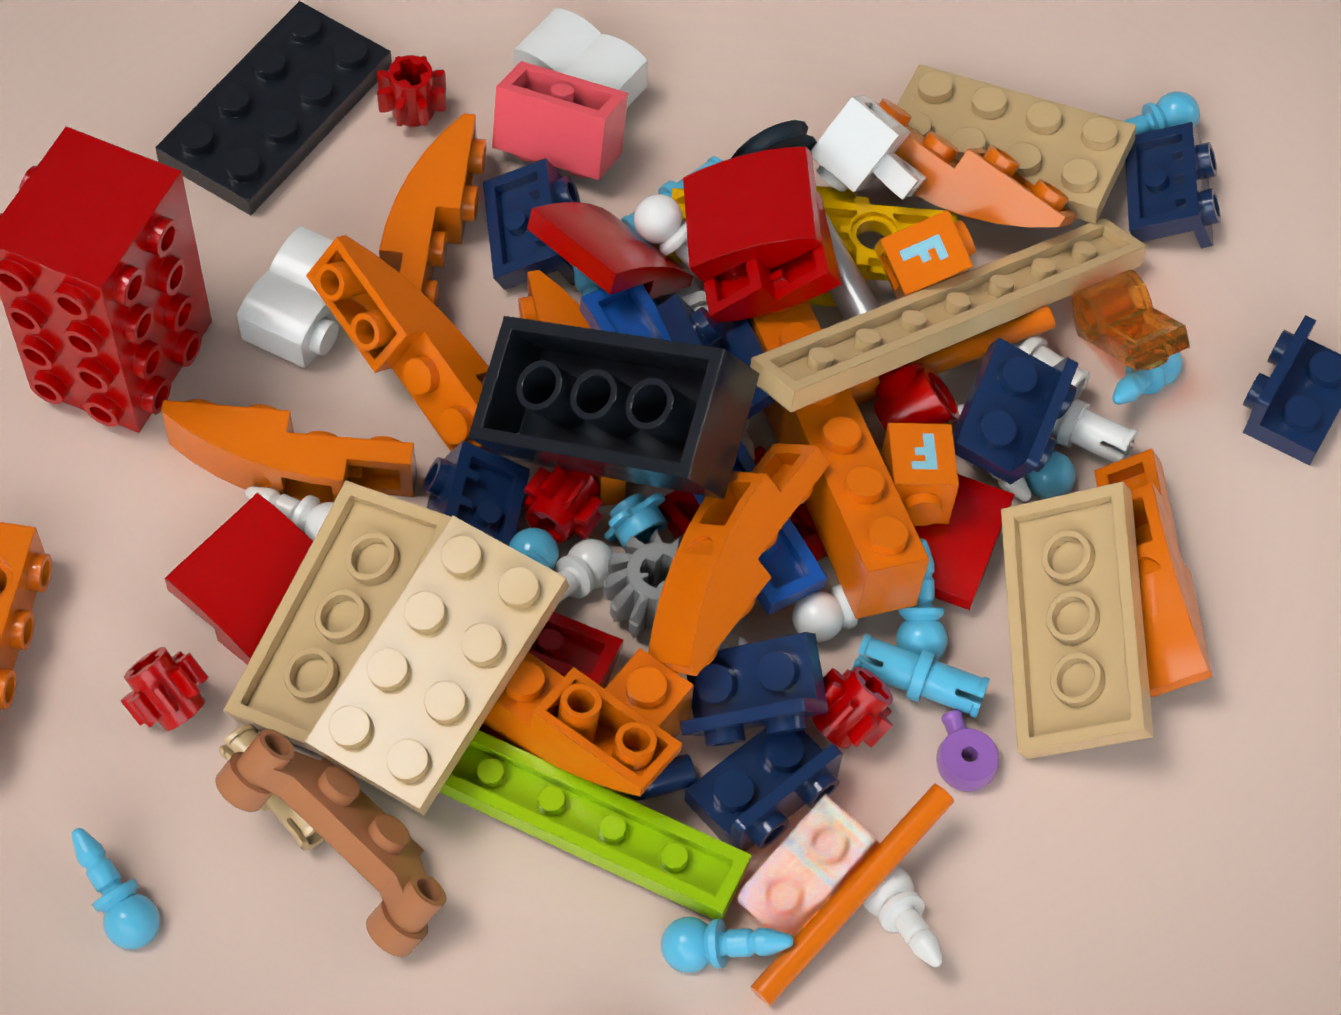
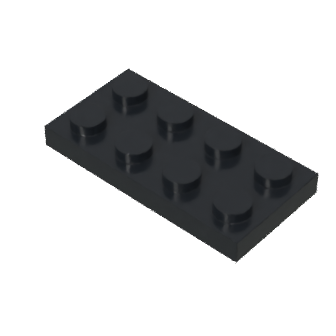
M299 1L155 147L158 162L182 171L183 177L251 216L378 82V70H389L392 64L391 51Z

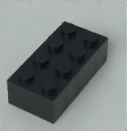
M504 316L468 438L509 460L552 468L560 466L563 470L725 499L760 374L722 348Z

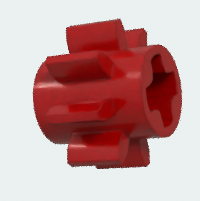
M397 56L390 65L389 71L378 70V110L380 113L392 111L397 126H427L435 111H446L445 71H432L426 56Z
M556 466L552 473H550L548 470L540 467L523 489L528 495V498L523 503L525 507L529 508L525 515L527 522L532 528H540L550 533L557 543H563L566 539L570 540L574 533L583 539H587L603 517L598 511L603 504V501L597 498L600 494V487L590 474L563 470L560 466Z
M160 647L142 657L126 672L124 679L133 691L121 699V703L140 726L145 723L150 728L158 722L165 731H170L187 722L203 707L206 700L197 687L204 683L209 676L190 652L184 655L179 651L174 656H171L165 647Z
M855 667L852 672L847 669L843 675L832 668L823 677L829 713L812 716L816 728L827 740L840 748L848 749L852 744L858 747L862 741L872 748L893 726L887 719L892 713L888 706L893 702V696L888 687L875 674L863 667Z

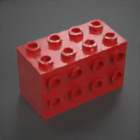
M67 126L39 164L30 167L21 180L18 193L5 211L0 213V297L30 389L41 399L52 404L64 402L84 410L91 418L105 426L115 427L118 424L140 433L151 414L156 415L161 412L163 400H168L171 384L183 366L189 367L196 359L201 347L202 336L212 323L182 171Z

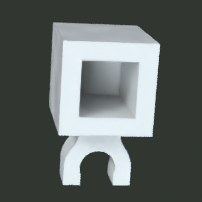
M866 95L851 97L810 151L813 159L820 164L816 170L820 177L841 192H845L847 188L853 192L866 189L877 176L891 191L904 200L907 196L912 197L927 178L895 154L911 132Z

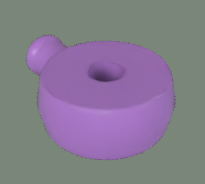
M960 710L949 711L941 718L948 736L941 742L937 750L936 761L939 774L949 786L957 790L970 792L982 789L993 780L998 772V749L994 741L987 734L976 729L966 728L963 714ZM963 758H969L973 762L965 761Z

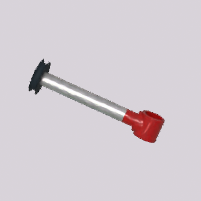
M791 120L766 128L751 137L736 150L731 158L786 147L806 146L811 151L817 141L813 136L807 135L808 126L805 121ZM826 213L842 285L829 292L844 319L847 320L880 306ZM910 362L877 376L880 383L875 389L878 399L874 401V409L885 431L888 423L953 424L959 419L958 405L950 390L932 369L925 367L922 363L912 364Z

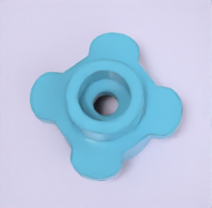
M638 493L616 505L610 512L612 517L608 522L610 530L604 534L607 542L618 539L626 550V542L629 541L631 535L645 544L650 541L651 535L656 529L661 533L668 525L666 518L658 508L665 501L663 494L656 493L645 499L641 493Z

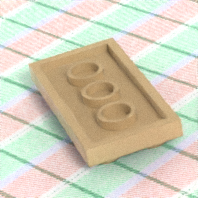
M920 64L897 104L912 117L907 125L924 137L930 131L934 132L957 147L959 150L955 157L957 160L960 161L968 148H983L987 151L990 145L996 146L1020 163L1016 171L1018 174L1034 185L1039 179L1052 184L1069 198L1064 206L1077 214V219L1096 224L1132 148L1136 134V125Z
M345 481L223 711L235 721L243 724L251 723L260 731L263 729L275 730L284 735L291 743L313 751L304 741L449 522L451 516Z
M1118 482L1001 509L1017 752L1026 759H1033L1154 737L1132 491L1123 482Z
M452 515L304 742L314 752L420 814L425 815L568 590L567 578Z

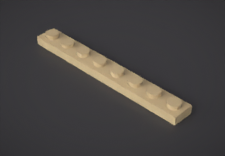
M1103 217L1098 219L1096 224L1088 223L751 358L750 367L760 374L757 386L788 411L793 412L1140 267L1143 264L1147 245Z

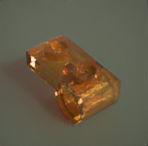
M1131 269L1074 292L1072 295L1071 303L1077 335L1135 371L1157 368L1165 364L1169 356L1190 348L1186 326L1153 308L1146 285L1140 276Z
M824 795L733 898L765 928L788 933L794 938L879 845V842L827 795Z

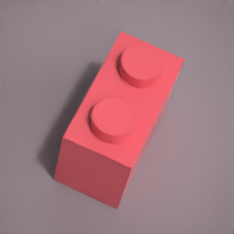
M520 61L496 86L492 148L514 154L518 159L528 162H536L547 158L554 167L566 170L575 177L600 180L622 154L628 93Z

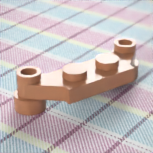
M261 730L244 752H236L231 756L215 778L217 789L223 798L234 807L246 812L260 810L272 794L284 800L380 892L383 900L366 920V928L371 939L382 950L393 956H408L427 935L428 922L446 903L447 898L442 886L435 879L426 875L419 857L424 849L410 837L405 825L396 817L386 814L360 789L357 780L348 771L335 766L326 758L317 760L295 751L291 742L275 730Z

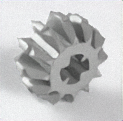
M658 529L651 535L649 544H644L631 535L629 541L626 542L625 553L613 552L608 561V573L610 574L603 580V596L606 597V600L611 601L610 615L613 618V622L629 620V632L633 639L646 628L652 630L663 585L684 535H681L671 544L663 543V537Z

